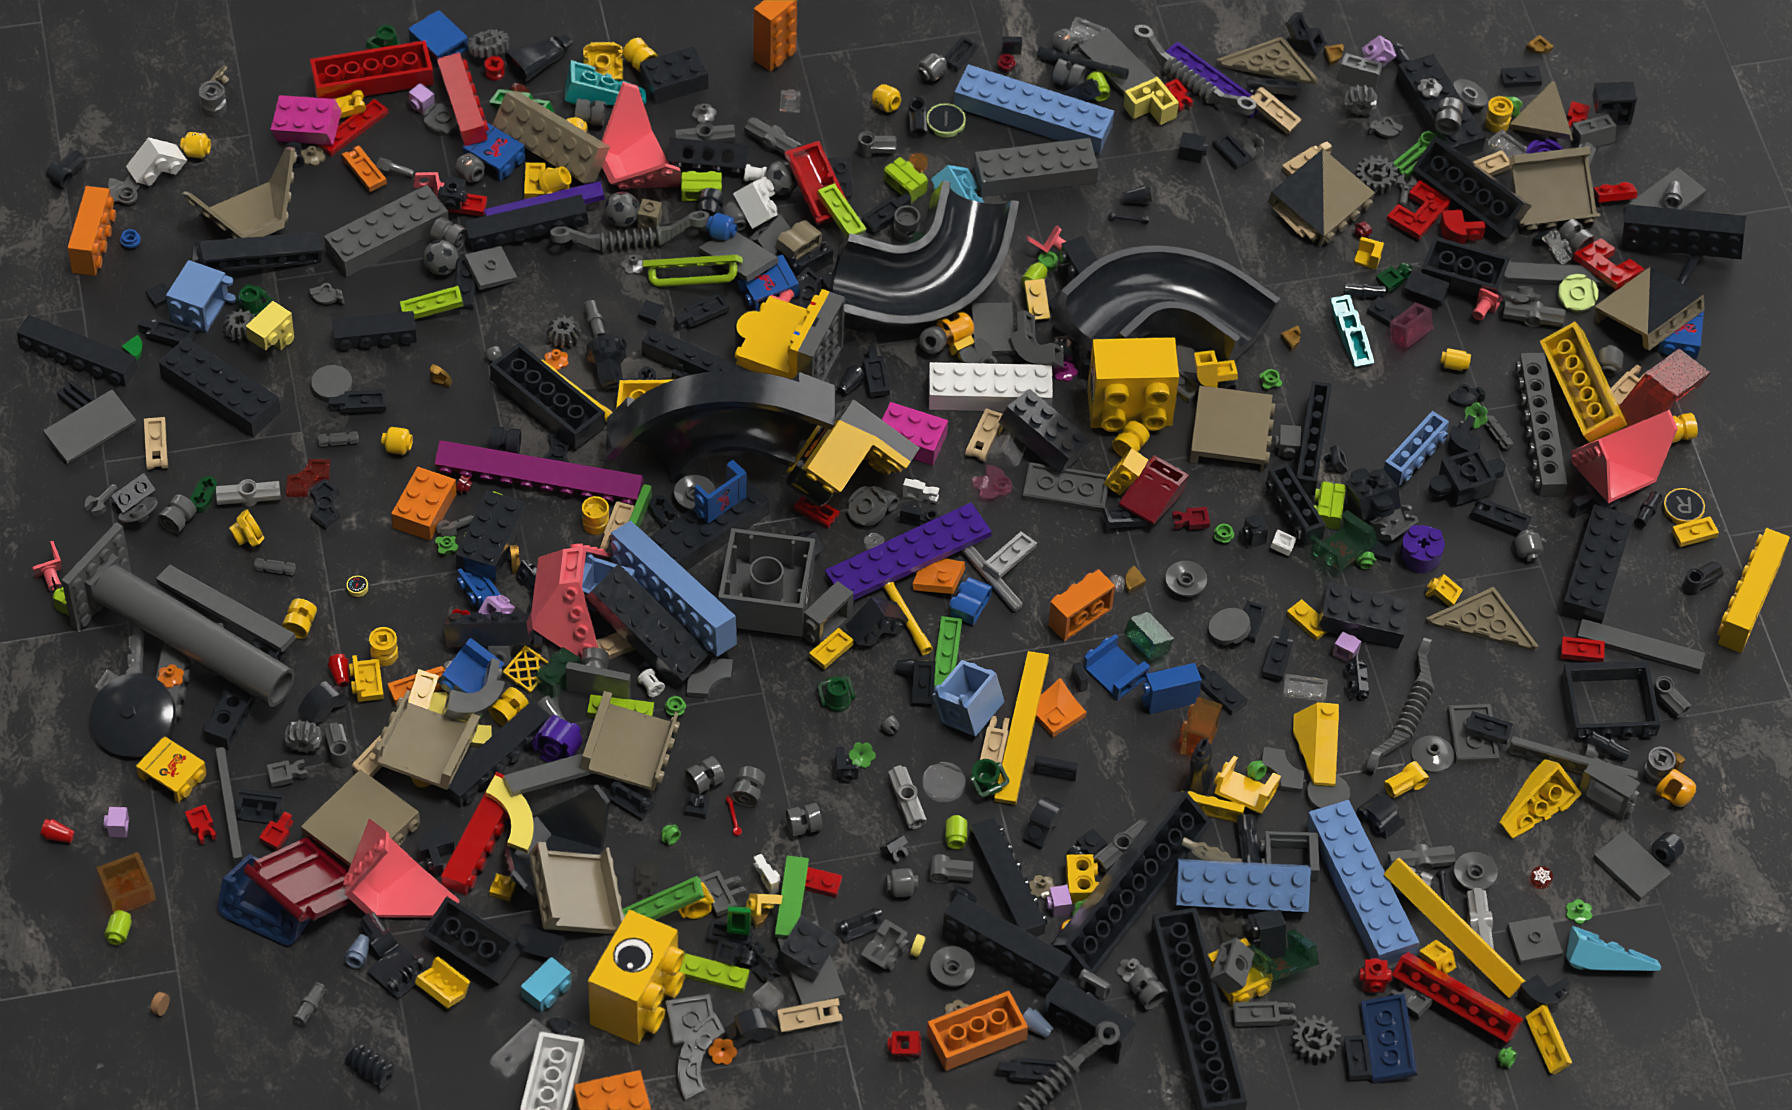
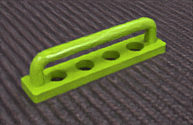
M739 255L643 260L642 267L648 269L649 281L657 287L727 283L736 277L737 264H743V257ZM729 265V273L727 275L658 279L656 277V269Z

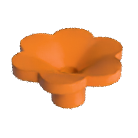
M554 349L544 356L545 361L557 371L562 367L568 366V354L561 352L559 349Z
M170 664L168 667H162L159 670L157 679L167 688H173L175 685L182 684L184 671L181 668H177L176 665Z
M718 1038L714 1040L713 1045L708 1050L709 1054L713 1056V1062L716 1064H730L732 1058L737 1055V1049L733 1047V1042L730 1039L722 1040Z

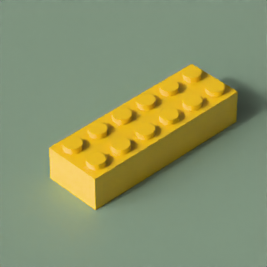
M1576 322L1540 341L1582 434L1590 443L1628 426L1585 333Z
M1766 528L1764 535L1759 534L1755 548L1748 559L1749 562L1743 570L1742 578L1738 581L1734 596L1731 597L1727 612L1725 611L1717 633L1720 636L1719 645L1742 653L1782 562L1790 539L1789 536Z

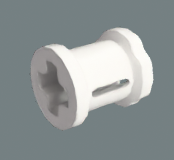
M747 164L744 181H757L764 178L767 167L757 168Z
M653 669L643 671L638 677V682L644 685L650 697H656L665 688V685L656 678Z

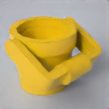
M563 166L555 169L546 168L539 175L540 186L546 194L570 189L571 175L568 169Z
M248 509L243 511L237 517V522L229 527L239 546L249 541L251 546L254 547L264 539L259 526Z
M701 882L704 898L678 909L683 918L699 919L708 915L712 910V904L715 901L703 882Z

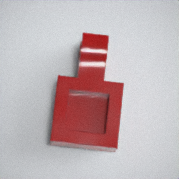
M284 812L277 824L270 821L259 837L260 842L278 851L290 835L288 829L294 823L291 820L293 816Z

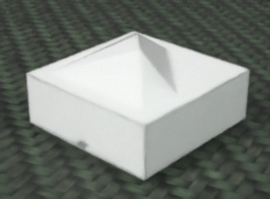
M1277 530L1270 548L1289 556L1296 538Z

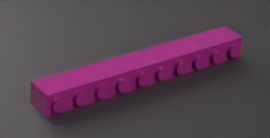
M442 440L439 441L435 459L437 469L446 474L458 472L459 475L472 477V475L480 476V479L486 481L498 479L504 484L515 482L520 483V486L526 488L538 486L544 491L551 492L555 489L561 490L560 492L566 495L578 493L584 498L596 496L604 498L607 502L618 500L629 505L636 504L644 483L642 475Z

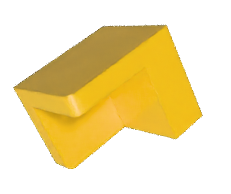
M1361 237L1354 264L1377 270L1384 243Z

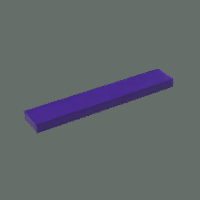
M1176 42L1165 51L1170 56L1177 58V62H1183V66L1187 65L1189 70H1194L1195 74H1200L1201 78H1206V83L1211 82L1213 84L1212 87L1217 86L1224 94L1243 97L1251 96L1250 93L1179 42ZM1255 108V111H1254L1253 114H1251V115H1246V116H1248L1249 118H1253V117H1254L1257 113H1259L1260 111H1258V110Z
M599 181L485 209V213L488 216L580 194L583 196L584 204L605 200L601 182Z

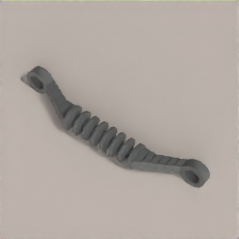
M1137 25L1134 28L1133 38L1138 42L1147 43L1162 67L1163 73L1169 74L1170 78L1178 79L1184 87L1187 86V90H1193V94H1199V98H1205L1204 101L1208 104L1235 105L1236 110L1241 114L1251 115L1254 113L1256 102L1253 99L1224 94L1217 86L1212 87L1213 84L1211 82L1206 83V78H1201L1200 74H1195V71L1189 70L1187 65L1183 66V62H1177V58L1166 53L1153 35L1150 27Z
M705 211L692 212L671 226H656L654 233L651 227H648L647 233L644 232L643 228H640L639 234H637L635 229L632 230V235H629L628 231L625 230L624 236H621L620 232L617 231L616 237H613L610 231L608 238H606L603 232L588 235L567 227H555L550 231L551 240L555 243H565L571 239L601 252H606L607 246H609L611 251H614L615 245L621 250L622 244H625L628 250L630 243H633L636 249L638 242L645 248L646 241L653 247L654 240L657 241L658 246H662L666 241L689 226H706L709 214Z
M1424 637L1417 654L1420 675L1415 680L1414 687H1412L1411 693L1408 695V700H1406L1405 706L1402 708V713H1400L1396 726L1393 728L1392 737L1372 751L1366 766L1367 771L1374 773L1381 757L1412 740L1414 736L1413 733L1417 729L1416 726H1418L1422 713H1424L1428 700L1434 691L1427 660L1433 642L1432 639Z
M1110 1021L1101 1022L1096 1028V1037L1068 1057L1063 1055L1061 1058L1064 1065L1056 1062L1055 1065L1058 1071L1050 1069L1049 1072L1052 1077L1049 1078L1044 1075L1043 1079L1046 1084L1037 1082L1039 1091L1031 1088L1030 1091L1033 1097L1024 1095L1027 1103L1024 1104L1019 1101L1017 1103L1019 1106L1017 1110H1041L1039 1103L1046 1106L1048 1103L1045 1097L1054 1098L1051 1090L1059 1093L1060 1089L1057 1084L1066 1086L1064 1077L1070 1080L1073 1078L1070 1073L1071 1070L1078 1073L1080 1071L1078 1066L1085 1058L1089 1057L1104 1044H1113L1118 1040L1120 1035L1118 1026ZM1106 1027H1111L1113 1030L1112 1036L1105 1039L1103 1037V1030Z

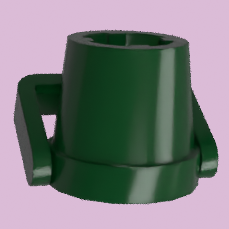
M383 25L377 29L376 36L367 39L365 47L376 49L400 45V41L392 26Z
M246 284L240 290L239 296L236 299L238 312L240 308L243 312L249 310L251 315L256 317L273 299L267 295V291L259 286L254 287L251 284ZM261 298L267 299L265 304H263Z
M849 676L826 678V681L820 682L817 685L822 707L826 706L832 712L846 711L850 707L852 700L855 699ZM823 686H827L825 695H823L821 688Z
M991 759L978 760L972 767V776L969 777L977 795L981 798L987 795L992 796L1002 791V787L1008 785L1010 781L1000 762L996 763ZM1001 774L1004 782L999 784L997 781Z

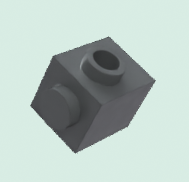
M1281 425L1279 436H1275V448H1278V456L1298 458L1301 445V426Z

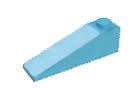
M947 165L931 178L935 190L944 180L951 182L950 188L956 194L984 203L983 198L978 197L976 193L979 188L968 168Z
M1574 926L1570 929L1566 957L1571 963L1570 965L1582 970L1583 967L1590 970L1660 971L1661 965L1656 959L1631 949L1626 952L1622 946L1613 941L1608 942V944L1604 943L1603 940L1599 939V935Z

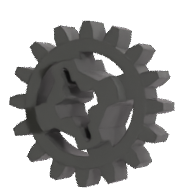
M497 30L480 32L477 35H473L474 38H469V42H467L470 54H473L474 57L480 55V58H490L492 55L498 56V54L504 53V50L509 49L510 46L508 34L504 33V31L498 32Z
M1370 155L1369 160L1364 157L1363 162L1358 163L1355 175L1375 193L1376 190H1379L1382 194L1384 189L1390 191L1391 186L1395 187L1398 179V168L1394 167V162L1388 163L1387 157L1382 160L1380 155L1377 158Z
M1313 1015L1312 1020L1304 1017L1303 1023L1297 1022V1027L1294 1028L1292 1034V1043L1295 1044V1051H1301V1058L1306 1055L1309 1062L1312 1058H1316L1317 1063H1320L1321 1058L1328 1061L1330 1055L1333 1057L1336 1055V1050H1339L1341 1034H1337L1338 1027L1332 1028V1020L1325 1022L1324 1016L1317 1020L1316 1015ZM1306 1031V1035L1302 1038V1034ZM1331 1039V1043H1330V1045L1327 1047V1043H1328V1041Z

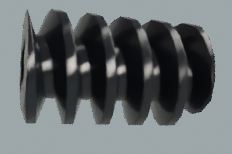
M365 1043L360 1047L354 1046L345 1058V1065L351 1066L352 1070L358 1071L359 1075L365 1076V1079L372 1081V1084L379 1085L380 1089L385 1088L394 1074L395 1064L391 1063L387 1066V1058L380 1061V1053L373 1057L374 1049L371 1048L366 1052L367 1045Z

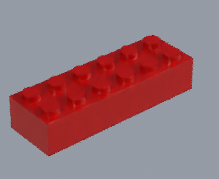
M426 41L310 59L317 98L336 99L351 95L352 92L357 90L362 91L363 96L411 89L419 84L423 86L434 85L433 69Z

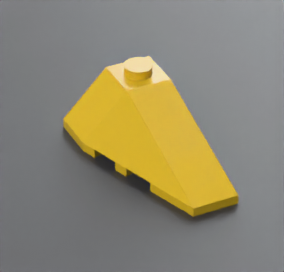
M1317 702L1293 715V735L1299 743V750L1305 758L1306 767L1313 785L1335 787L1339 704Z
M1544 759L1530 774L1499 823L1511 838H1515L1533 828L1538 822L1551 818V815L1558 811L1562 812L1568 809L1582 793L1559 763Z

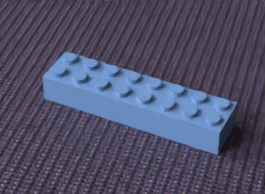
M969 64L954 95V105L961 110L1058 141L1090 138L1094 152L1099 154L1113 125V110Z
M629 521L611 532L610 544L612 547L613 563H619L621 566L634 569L637 582L668 613L677 619L683 627L689 630L695 639L702 642L708 651L719 656L737 645L736 616L632 521Z
M1346 800L1310 811L1306 826L1310 833H1318L1319 853L1371 959L1387 960L1388 965L1399 961L1401 956L1408 952L1416 956L1419 940L1388 878L1384 875L1385 872L1350 801Z

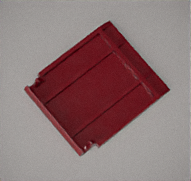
M304 838L255 860L252 867L247 864L243 871L250 880L299 922L309 918L316 920L352 902L345 895L346 885H344V878L349 868L312 838Z

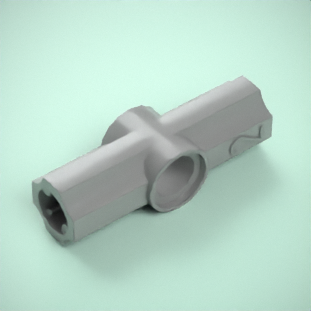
M246 479L238 485L216 486L218 505L242 503L244 506L250 507L254 506L258 501L280 500L281 498L279 481L255 483L253 480Z
M901 765L893 767L892 770L888 771V776L897 797L898 807L903 812L908 828L914 830L921 828L927 823V819L917 797V789L912 784L906 767Z
M1473 888L1467 891L1466 895L1469 911L1467 924L1494 949L1491 932L1493 918L1491 911L1488 910L1486 891L1481 888Z

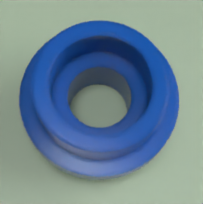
M132 229L125 230L120 237V242L125 248H135L141 241L140 235Z

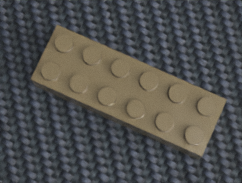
M518 91L506 92L492 125L524 144L526 149L556 167L563 166L567 168L571 176L583 183L596 182L610 149V146Z

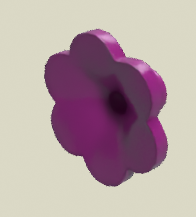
M1064 362V367L1052 369V373L1057 381L1064 380L1065 382H1070L1073 377L1077 376V370L1072 362Z

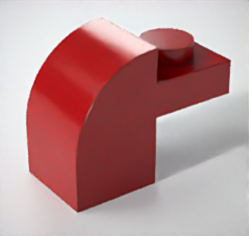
M1462 210L1442 211L1440 226L1445 240L1465 245V241L1483 239L1484 221L1464 222Z

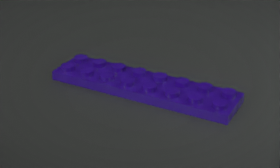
M969 503L826 569L825 575L832 586L838 581L854 592L853 600L885 586L889 582H894L991 537L992 531L973 504Z

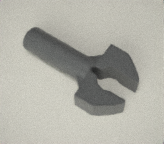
M378 159L376 167L382 170H391L408 177L414 175V170L394 164L388 159Z
M1405 174L1397 179L1396 188H1401L1399 205L1403 207L1407 205L1409 191L1417 184V180L1413 175L1407 185L1404 181Z
M112 484L96 498L89 495L85 500L86 512L92 506H96L91 510L92 516L102 515L106 511L104 503L111 495L118 491L117 486Z
M473 515L453 522H449L446 519L442 520L437 524V532L441 533V536L457 534L456 529L471 523Z

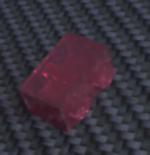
M1415 303L1390 322L1392 342L1408 348L1433 329L1432 310Z

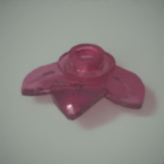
M987 465L986 476L972 478L975 488L981 490L979 497L984 499H993L998 495H1007L1012 490V482L1004 475V471L993 465Z

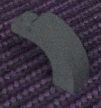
M1025 310L1018 311V319L1016 321L1018 331L1011 332L1012 343L1017 353L1024 360L1034 365H1052V369L1064 367L1063 347L1053 342L1038 345L1035 337V315Z
M492 658L487 664L484 684L481 690L475 693L451 690L446 697L443 716L463 720L470 719L472 713L479 716L486 712L497 700L504 687L505 682L499 681L502 668H499L500 660Z

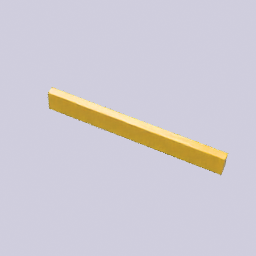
M1029 651L1027 653L1002 763L1010 781L1008 785L1002 787V791L995 794V802L1013 805L1017 803L1049 654ZM1001 774L998 780L999 784L1004 782Z
M1397 858L1384 875L1509 998L1512 997L1519 989L1520 984L1524 983L1525 980L1401 858Z

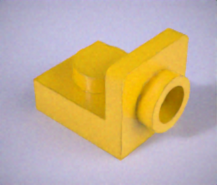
M1443 574L1437 579L1434 577L1428 583L1427 587L1429 589L1425 595L1429 598L1435 594L1451 607L1455 604L1463 589Z
M749 893L746 907H751V916H761V907L774 908V904H782V895Z
M1438 940L1419 950L1421 958L1446 974L1456 968L1453 951Z

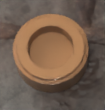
M158 992L154 996L151 1003L153 1014L162 1016L166 1012L169 1005V995Z

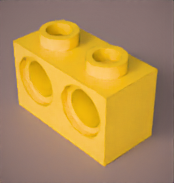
M1131 448L1112 468L1103 484L1118 495H1121L1139 477L1148 459Z
M1093 854L1067 855L1065 865L1066 883L1071 902L1076 904L1078 901L1087 899L1099 884V882H1095V876H1098V864L1093 862Z

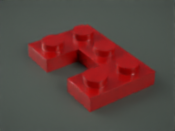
M1420 180L1409 191L1408 197L1422 206L1413 213L1398 204L1387 215L1386 221L1420 240L1440 218L1442 211H1446L1450 207L1453 199Z
M1599 239L1578 250L1573 256L1576 262L1616 290L1644 272V268L1631 259L1617 266L1610 262L1607 258L1614 255L1615 248L1603 239Z

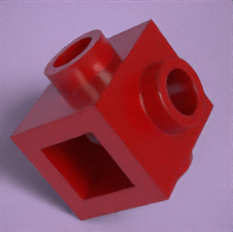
M1377 958L1365 960L1363 968L1359 969V981H1362L1363 992L1385 993L1387 982H1391L1392 977L1391 969L1387 968V960Z

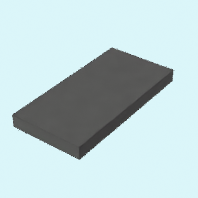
M1105 28L1078 47V51L1088 60L1129 69V76L1126 80L1102 73L1123 96L1126 90L1156 78L1108 28Z
M1677 167L1629 204L1667 208L1663 203V196L1668 184L1671 181H1677L1680 183L1682 203L1676 209L1685 210L1703 197L1707 190Z
M737 232L728 241L713 238L699 247L700 253L705 256L739 255L743 257V264H737V276L747 282L779 263L776 255ZM721 265L729 270V265Z
M110 390L43 430V434L65 463L69 464L135 424L136 419L116 393Z
M1029 462L1023 499L1103 512L1109 488L1103 483L1108 475L1069 468L1059 474L1050 465Z
M813 921V922H812V923L816 924L817 926H819L817 921ZM775 937L781 950L787 939ZM830 955L814 983L788 969L801 1005L845 998V991Z

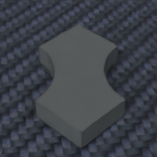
M711 658L709 666L704 671L690 674L688 676L687 696L708 698L710 691L716 685L730 682L733 659Z
M1264 747L1263 765L1266 766L1268 772L1281 776L1279 781L1280 790L1302 793L1304 771L1293 767L1288 762L1285 750Z

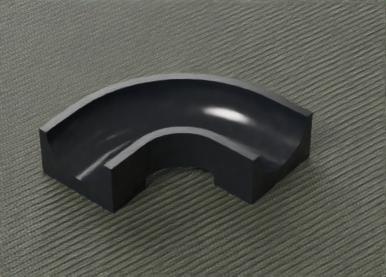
M943 180L931 194L924 226L925 234L920 240L908 245H891L850 233L839 246L829 291L845 297L844 327L859 332L867 329L886 333H908L936 326L938 320L943 318L950 320L955 313L964 311L982 294L1002 267L1010 246L1019 202L1011 200L1002 204H988L973 201L956 194L950 188L951 182Z
M1140 246L1106 255L1084 269L1061 290L1050 323L1090 352H1092L1093 339L1142 338L1152 332L1170 331L1192 339L1194 341L1192 349L1195 352L1214 350L1217 362L1235 361L1268 329L1280 298L1239 269L1207 254L1171 246Z
M747 371L707 372L678 378L661 384L636 399L627 397L607 417L606 458L614 460L631 442L647 445L665 461L670 472L671 481L675 483L684 478L704 458L727 451L752 453L792 467L796 463L797 449L802 435L810 423L829 430L835 426V385L800 372L792 380L776 375Z

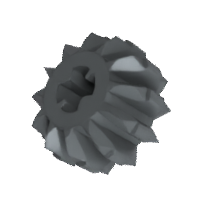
M1366 84L1363 87L1359 85L1356 88L1350 87V90L1346 92L1344 100L1346 109H1348L1350 114L1355 113L1356 116L1359 114L1365 116V113L1372 114V110L1376 109L1377 95L1373 87L1367 88Z
M241 308L239 312L232 310L231 315L227 314L223 321L226 337H230L232 342L238 340L239 343L242 340L249 342L246 325L255 318V315H251L249 310L243 312Z
M564 314L562 318L556 316L555 320H550L546 334L548 335L549 343H553L554 347L560 345L564 349L565 346L571 348L573 344L578 343L581 330L578 321H574L573 316L566 318Z
M298 720V722H291L285 730L286 746L290 747L291 750L308 753V751H315L321 743L320 727L316 726V723Z

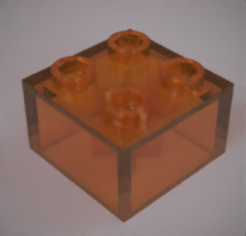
M1201 697L1197 698L1195 704L1191 703L1187 714L1189 717L1187 721L1184 720L1180 731L1182 734L1179 744L1182 745V754L1192 756L1195 747L1203 738L1208 739L1209 744L1212 745L1219 727L1222 704Z
M139 852L96 867L100 884L113 914L117 910L126 912L156 901L153 885Z

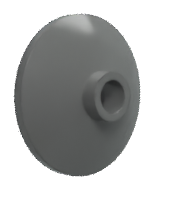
M1459 79L1454 82L1453 86L1466 105L1484 107L1487 104L1488 96L1479 85L1465 79Z
M689 475L677 482L674 488V497L679 505L686 509H692L695 507V499L693 497L695 495V486L698 484L705 492L710 494L715 491L714 484L704 476Z
M145 497L124 513L120 512L119 520L123 523L135 521L140 523L147 520L148 514L157 506V499L155 497Z
M1179 561L1168 568L1165 580L1172 592L1180 596L1190 597L1201 593L1205 589L1207 574L1195 562Z
M1429 735L1419 738L1413 744L1411 757L1413 762H1418L1424 771L1439 773L1451 766L1454 759V751L1445 739Z
M1468 852L1457 859L1454 866V875L1457 881L1467 889L1481 888L1485 890L1495 883L1498 870L1495 862L1489 856L1480 852Z
M949 946L938 950L931 959L930 968L934 978L941 984L960 986L968 982L973 976L975 963L973 957L966 950L960 947Z

